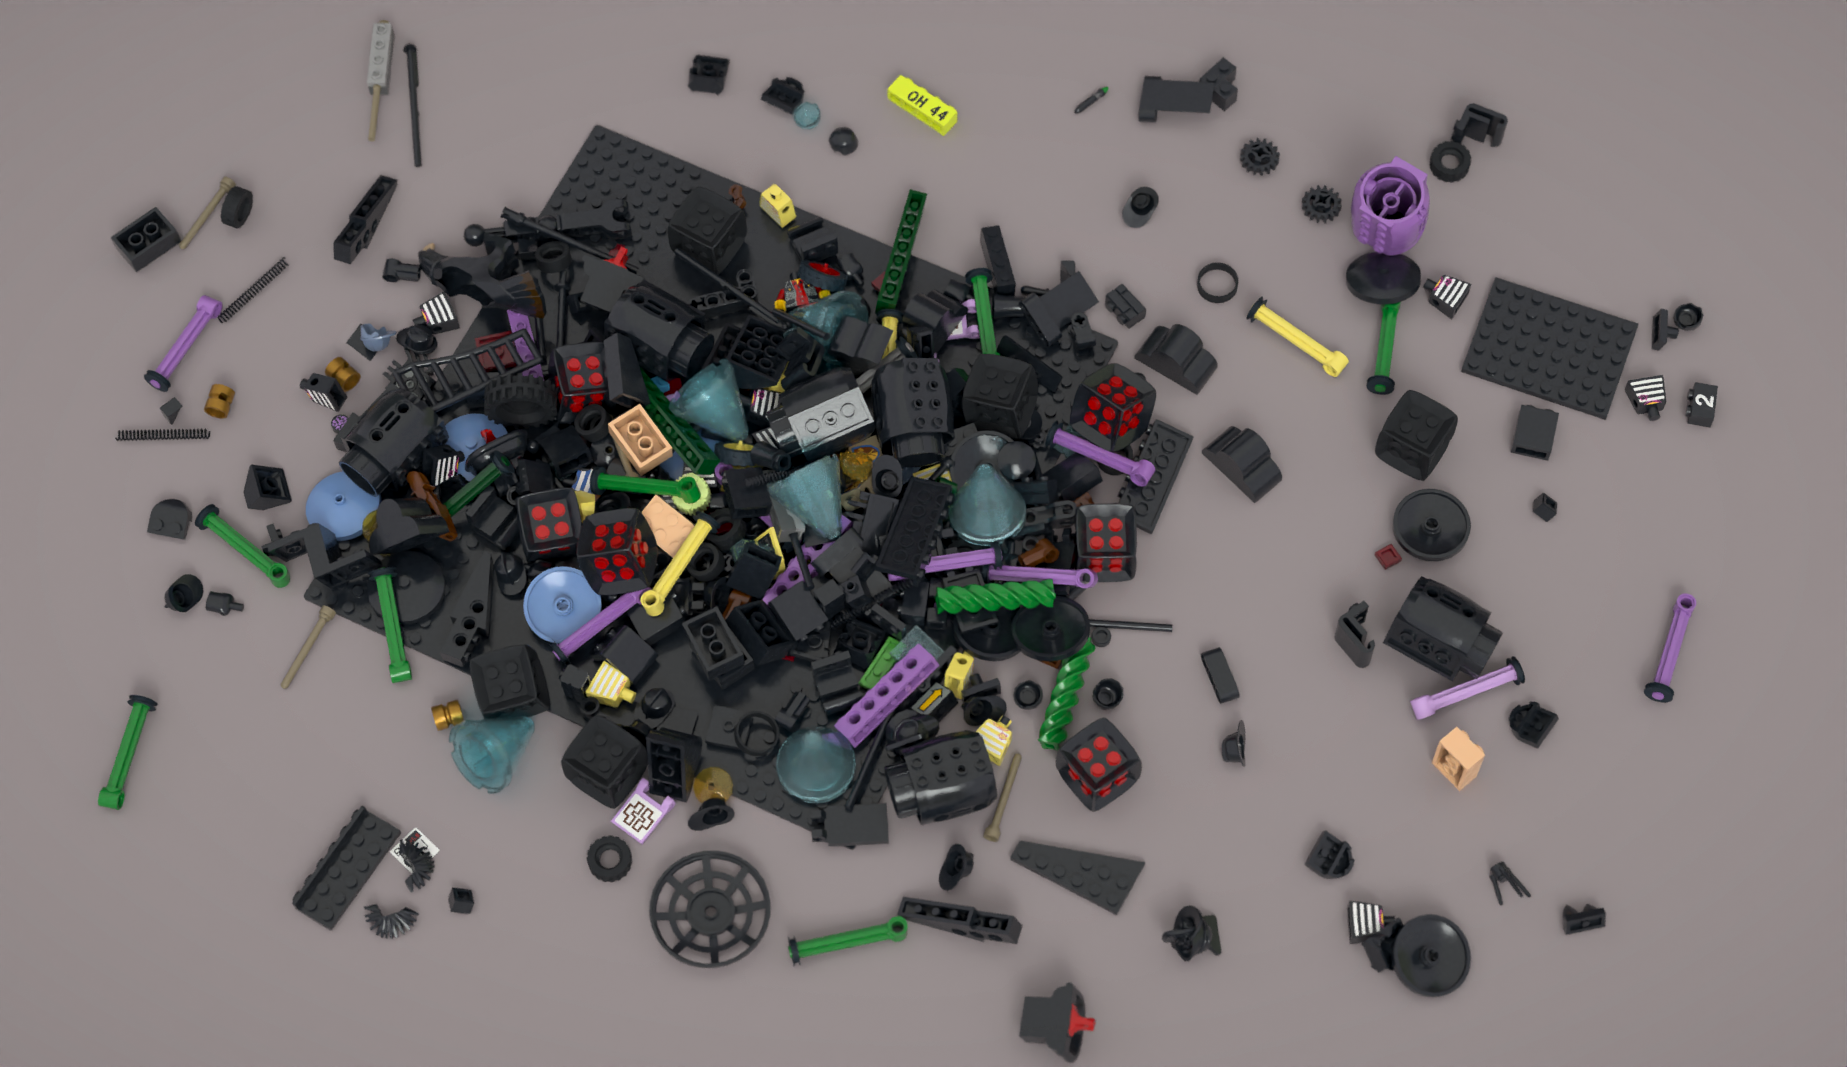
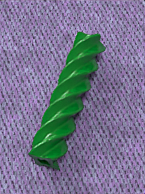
M1046 579L1041 582L1028 580L1022 583L1006 582L1002 585L988 583L983 586L970 584L964 587L948 586L944 589L937 587L935 602L937 614L942 613L944 610L956 614L963 609L974 613L983 607L989 611H996L1002 606L1009 610H1015L1021 605L1032 609L1040 603L1046 607H1053L1056 595L1052 579Z
M1088 638V641L1079 652L1062 660V668L1058 672L1056 686L1051 694V703L1046 709L1045 721L1042 723L1038 741L1043 749L1058 751L1061 748L1059 744L1068 737L1065 726L1073 721L1071 708L1079 702L1076 691L1084 686L1082 673L1090 667L1087 656L1095 651V645L1090 642L1091 638Z

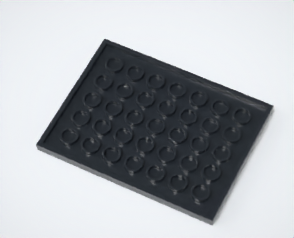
M1495 277L1461 372L1606 420L1639 324Z

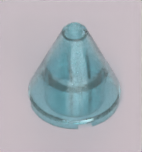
M845 290L835 292L795 308L788 313L830 334L829 340L826 341L805 331L824 347L825 353L822 359L836 366H842V363L832 358L827 353V350L843 316L853 317L868 324L867 308L860 302L862 298L855 292ZM793 325L792 330L794 331L798 327Z
M722 359L719 361L722 365L716 367L712 363L686 382L678 391L681 394L676 401L675 398H672L669 410L675 416L731 441H743L748 437L749 428L734 368L727 359Z
M833 454L831 458L827 456L815 461L767 488L769 495L824 538L829 537L832 540L841 535L839 532L842 530L840 460L836 454Z
M982 464L974 470L955 494L954 503L949 506V520L951 527L958 532L959 537L969 543L990 546L991 541L994 544L998 541L1001 544L1003 539L1011 535L1012 537L1016 536L1022 529L1026 520V505L1021 494L991 465Z
M526 716L461 721L451 729L449 734V743L453 742L454 751L451 752L457 768L477 789L484 787L488 789L487 793L490 794L502 791L510 784L534 733V722Z
M810 726L794 732L783 742L777 755L776 768L782 786L790 795L801 798L804 802L822 803L840 796L848 788L855 775L856 760L851 744L839 732L828 727Z

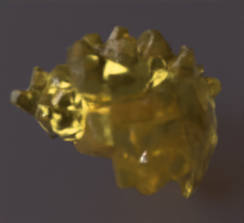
M848 450L845 453L840 452L839 459L842 473L851 477V479L861 482L864 479L867 480L873 464L872 458L863 451L859 453Z

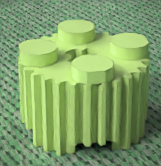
M687 473L686 476L683 474L682 477L679 476V480L684 477H693L701 492L700 499L692 504L685 503L682 498L677 496H671L679 512H685L686 515L688 513L689 515H696V511L704 512L703 510H707L706 507L711 502V490L704 478L694 473Z

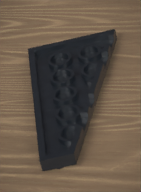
M1019 841L1010 857V860L1115 915L1119 913L1145 866V862Z

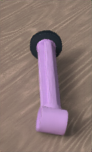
M1512 656L1511 659H1506L1507 666L1479 676L1478 679L1474 678L1430 696L1427 694L1411 700L1410 703L1416 719L1419 720L1435 714V710L1512 680L1518 686L1520 682L1524 684L1525 675L1521 664L1516 657Z

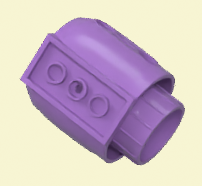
M1397 156L1394 157L1392 162L1378 164L1367 170L1355 186L1351 203L1352 229L1358 241L1363 244H1369L1376 252L1384 253L1385 255H1397L1411 249L1420 240L1429 215L1430 196L1426 184L1428 174ZM1383 209L1379 216L1374 213L1377 210ZM1397 211L1404 215L1401 219H1384L1387 214H1394Z

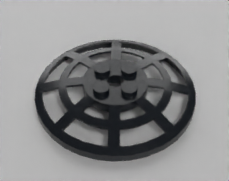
M702 851L679 859L664 871L652 891L649 916L655 937L668 954L678 961L693 967L718 968L741 960L757 947L769 925L771 901L764 879L749 862L728 852ZM710 859L729 861L742 868L736 877L723 872L711 871ZM702 860L703 872L689 877L682 884L672 876L684 866ZM748 873L758 883L764 897L763 901L752 903L748 890L742 884ZM712 878L723 879L730 882V885L725 891L713 888ZM704 879V889L699 890L695 894L687 889L694 882ZM668 882L676 889L670 900L669 912H656L659 895L663 886ZM737 888L745 898L746 904L734 906L731 895ZM680 895H683L689 900L687 909L684 912H675L676 903ZM712 907L717 910L714 916H707L705 914L708 908ZM765 909L763 926L757 938L753 939L746 934L752 923L753 911ZM747 913L746 922L742 930L733 925L735 914ZM676 920H688L692 929L683 936L677 927ZM657 921H669L673 933L680 940L672 949L663 939ZM728 931L735 936L731 941L718 946L717 935ZM698 934L709 936L710 947L700 946L691 941ZM740 940L749 946L738 956L719 962L718 952L731 948ZM686 946L699 952L710 953L711 963L691 961L682 957L679 953Z

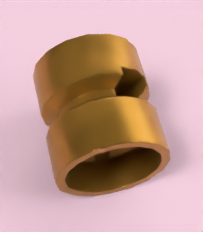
M342 357L333 359L325 369V375L336 378L344 392L353 389L361 377L360 373Z
M221 384L212 385L208 395L209 398L203 409L204 412L215 418H227L230 404H232L235 395L234 390Z
M458 699L447 702L446 706L440 704L431 707L438 731L449 728L450 724L458 726L465 723Z

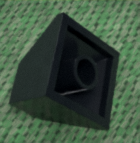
M252 464L249 466L243 492L248 509L267 510L292 501L283 468Z

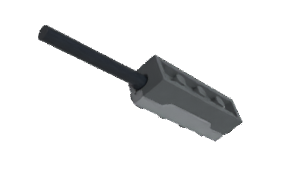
M768 468L763 470V474L775 472L776 470ZM788 477L784 481L781 479L778 482L767 483L772 502L769 515L778 542H792L808 590L814 589V583L799 542L802 533L805 532V523L801 521L800 508L796 506L795 493L790 488V478Z

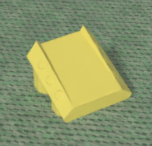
M575 491L583 523L587 516L594 514L595 494Z

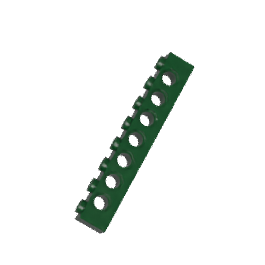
M909 190L878 296L875 314L884 309H896L925 208L927 193Z
M640 367L650 399V404L643 409L671 447L695 475H711L720 459Z

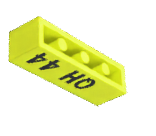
M900 75L887 89L890 101L943 136L957 122V111L954 107L946 105L939 97L931 95L925 88L917 86L909 78Z

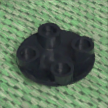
M1010 442L1003 446L998 454L1000 472L1011 479L1027 477L1031 474L1036 464V457L1032 448L1023 442Z

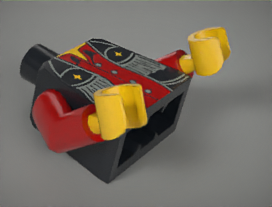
M792 272L789 275L791 281L784 283V288L780 290L774 304L775 308L782 309L787 314L795 316L821 310V303L823 304L826 299L832 300L829 290L821 289V287L819 289L813 286V284H808L797 276V272Z

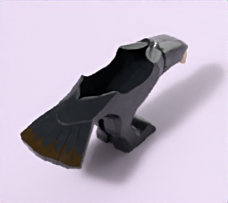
M485 232L483 240L487 256L479 258L444 256L434 251V243L428 244L423 250L418 252L419 264L423 273L433 285L440 287L450 297L467 295L479 301L482 308H499L544 319L547 313L545 298L533 273L528 270L511 277V272L520 266L511 240Z

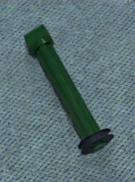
M495 450L494 454L490 455L492 463L443 504L446 505L451 518L501 474L510 476L511 473L515 472L513 465L505 455Z

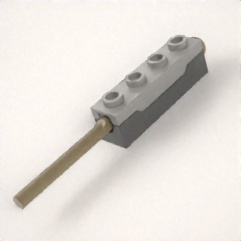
M387 20L373 23L367 85L370 94L373 95L368 140L372 142L375 141L380 95L389 94L395 35L392 24Z

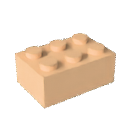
M641 404L608 423L610 435L640 476L673 456L671 445Z
M656 494L641 513L646 518L655 536L657 545L674 558L695 524Z
M1456 727L1439 741L1432 764L1460 791L1477 777L1485 754L1479 745L1474 744L1470 740L1469 735L1465 731Z

